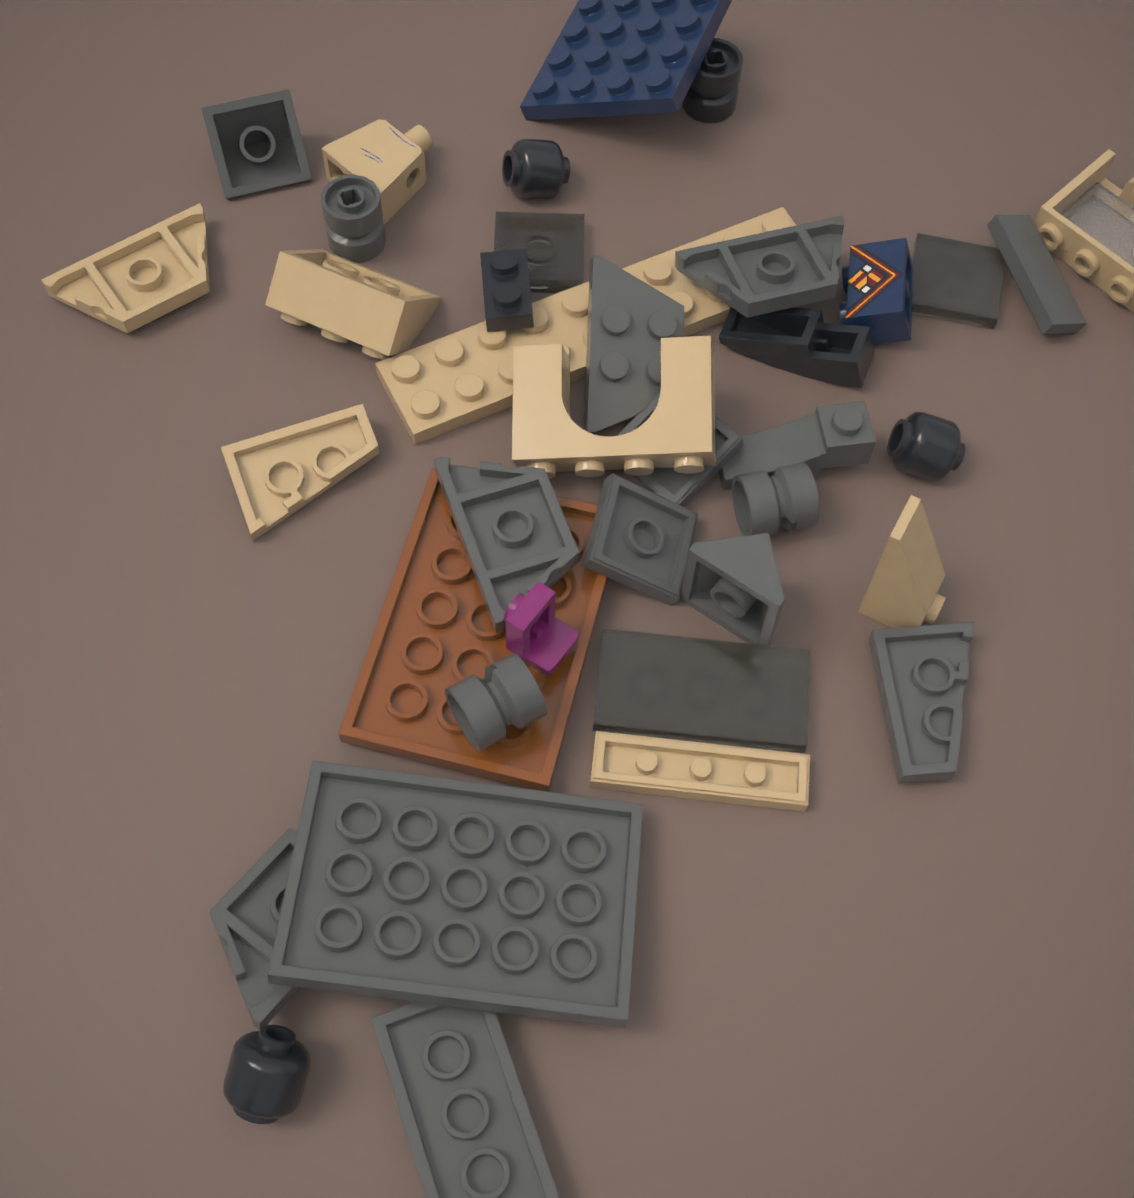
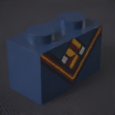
M906 238L850 246L849 265L842 268V282L844 291L847 293V301L840 302L841 324L870 327L873 345L911 340L914 266Z

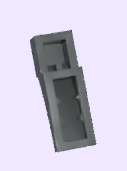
M865 401L817 406L814 413L767 430L740 435L743 438L744 445L719 470L722 489H732L733 478L736 475L763 470L772 477L777 467L802 462L808 465L815 480L818 479L820 470L824 468L868 464L876 444V439Z

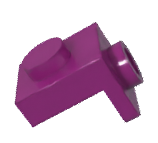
M537 581L526 596L522 593L518 594L509 604L504 614L506 649L517 654L521 659L545 675H551L577 644L579 633L555 617L556 592Z

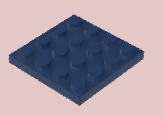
M579 0L520 105L525 119L538 120L677 113L732 0Z

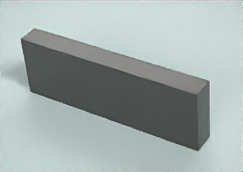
M995 215L987 224L988 229L1042 334L1077 333L1087 322L1030 215Z

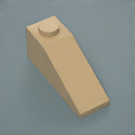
M911 495L888 539L858 611L891 628L921 626L923 621L933 625L946 597L937 594L945 577V572L920 498Z

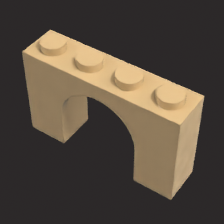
M711 335L661 338V392L654 412L637 429L623 435L611 437L589 433L580 428L571 419L570 359L562 343L513 346L512 461L517 467L544 468L549 479L554 478L556 472L575 471V475L580 477H599L605 474V470L624 469L626 474L641 476L652 474L654 468L674 467L675 472L692 474L702 472L704 466H716L715 368Z

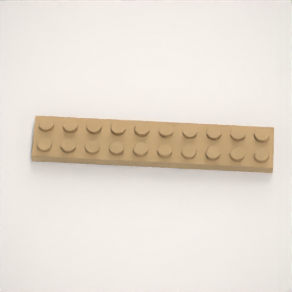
M781 207L622 269L684 306V337L724 322L731 307L677 271L675 267V251L796 226V224L784 207ZM589 281L533 302L534 328L487 332L486 321L375 363L377 376L414 444H419L512 407L513 346L562 343L570 359V383L586 377Z

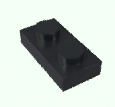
M526 249L480 253L487 332L534 328Z

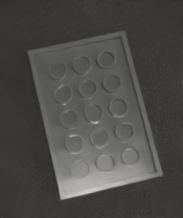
M312 761L267 974L268 983L625 1028L629 1021L643 804Z

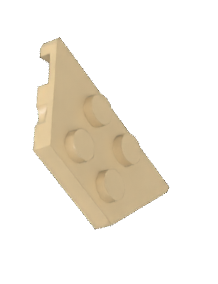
M199 203L41 279L46 292L50 297L125 333H129L209 293L207 225L203 207Z

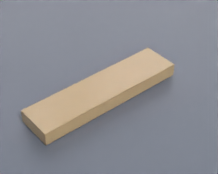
M596 731L590 788L805 812L809 800L810 755Z

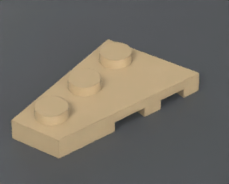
M363 404L221 447L252 541L262 536L379 454V446Z

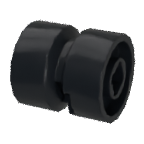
M720 38L713 39L682 102V107L686 114L696 121L702 123L722 122L732 116L736 108L743 56L739 48L730 41Z

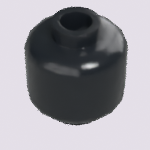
M521 139L513 144L511 150H507L504 154L502 161L503 181L505 186L510 187L513 194L519 198L551 199L558 195L562 184L568 182L570 162L568 157L563 156L560 146L554 141Z
M914 412L906 419L898 420L894 425L888 440L887 452L889 456L893 457V463L898 471L929 481H939L950 470L955 471L961 465L965 455V444L961 442L960 430L953 421L925 412Z
M265 1025L261 1027L260 1031H253L242 1035L233 1046L223 1094L230 1105L233 1106L236 1115L251 1123L271 1124L278 1121L279 1118L292 1113L301 1102L310 1069V1053L301 1042L296 1040V1035L292 1030L280 1025Z

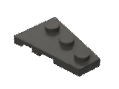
M975 622L873 629L868 638L898 784L952 779L957 772L964 712H962L964 688L968 681L970 665L968 663V655Z

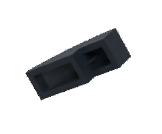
M731 307L719 335L721 344L774 368L824 382L861 388L874 355L870 327L824 323L822 310L793 307L747 318Z

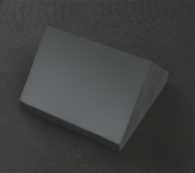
M289 89L201 108L226 198L312 179Z
M769 533L694 542L688 551L680 600L764 654L771 645L785 601Z

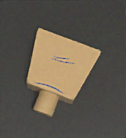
M378 119L322 148L327 180L330 182L340 176L352 174L365 176L372 180L380 191L383 222L385 224L424 186L427 179L424 153L433 147V141L428 131L421 125H416L403 134L386 120Z

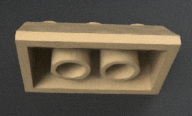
M323 249L287 250L279 252L265 305L280 311V318L286 322L299 326H307L310 323L322 328L321 335L325 338L341 343H347L348 340L363 345L361 351L366 355L385 360L389 356L403 353L411 348L437 309L441 297Z

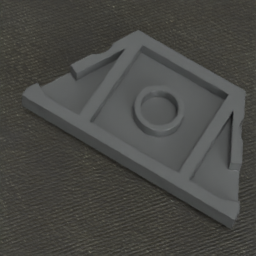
M837 216L675 251V267L677 271L747 318L836 298L845 220L843 216Z
M593 255L590 261L584 430L598 435L602 430L622 422L625 424L632 421L661 391V338L684 337V306L605 258Z
M447 457L435 458V472L496 633L503 631L506 628L504 614L512 600L520 593L526 596L537 581L551 588L579 562L578 548L544 468L526 466L508 468L500 463L482 461L480 468L451 465L450 458Z
M290 828L210 910L212 922L252 1022L258 1030L267 1025L300 988L268 983L267 976L298 830Z

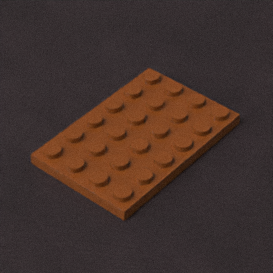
M432 467L338 733L340 741L532 790L549 792L608 577L582 566L598 505L556 496L578 548L579 562L550 589L556 592L555 617L579 633V640L551 675H545L522 659L541 690L547 708V715L522 729L512 724L507 726V733L504 739L477 752L457 724L448 705L445 689L470 675H475L481 679L485 678V667L508 656L512 652L506 649V628L503 631L495 632L435 468Z

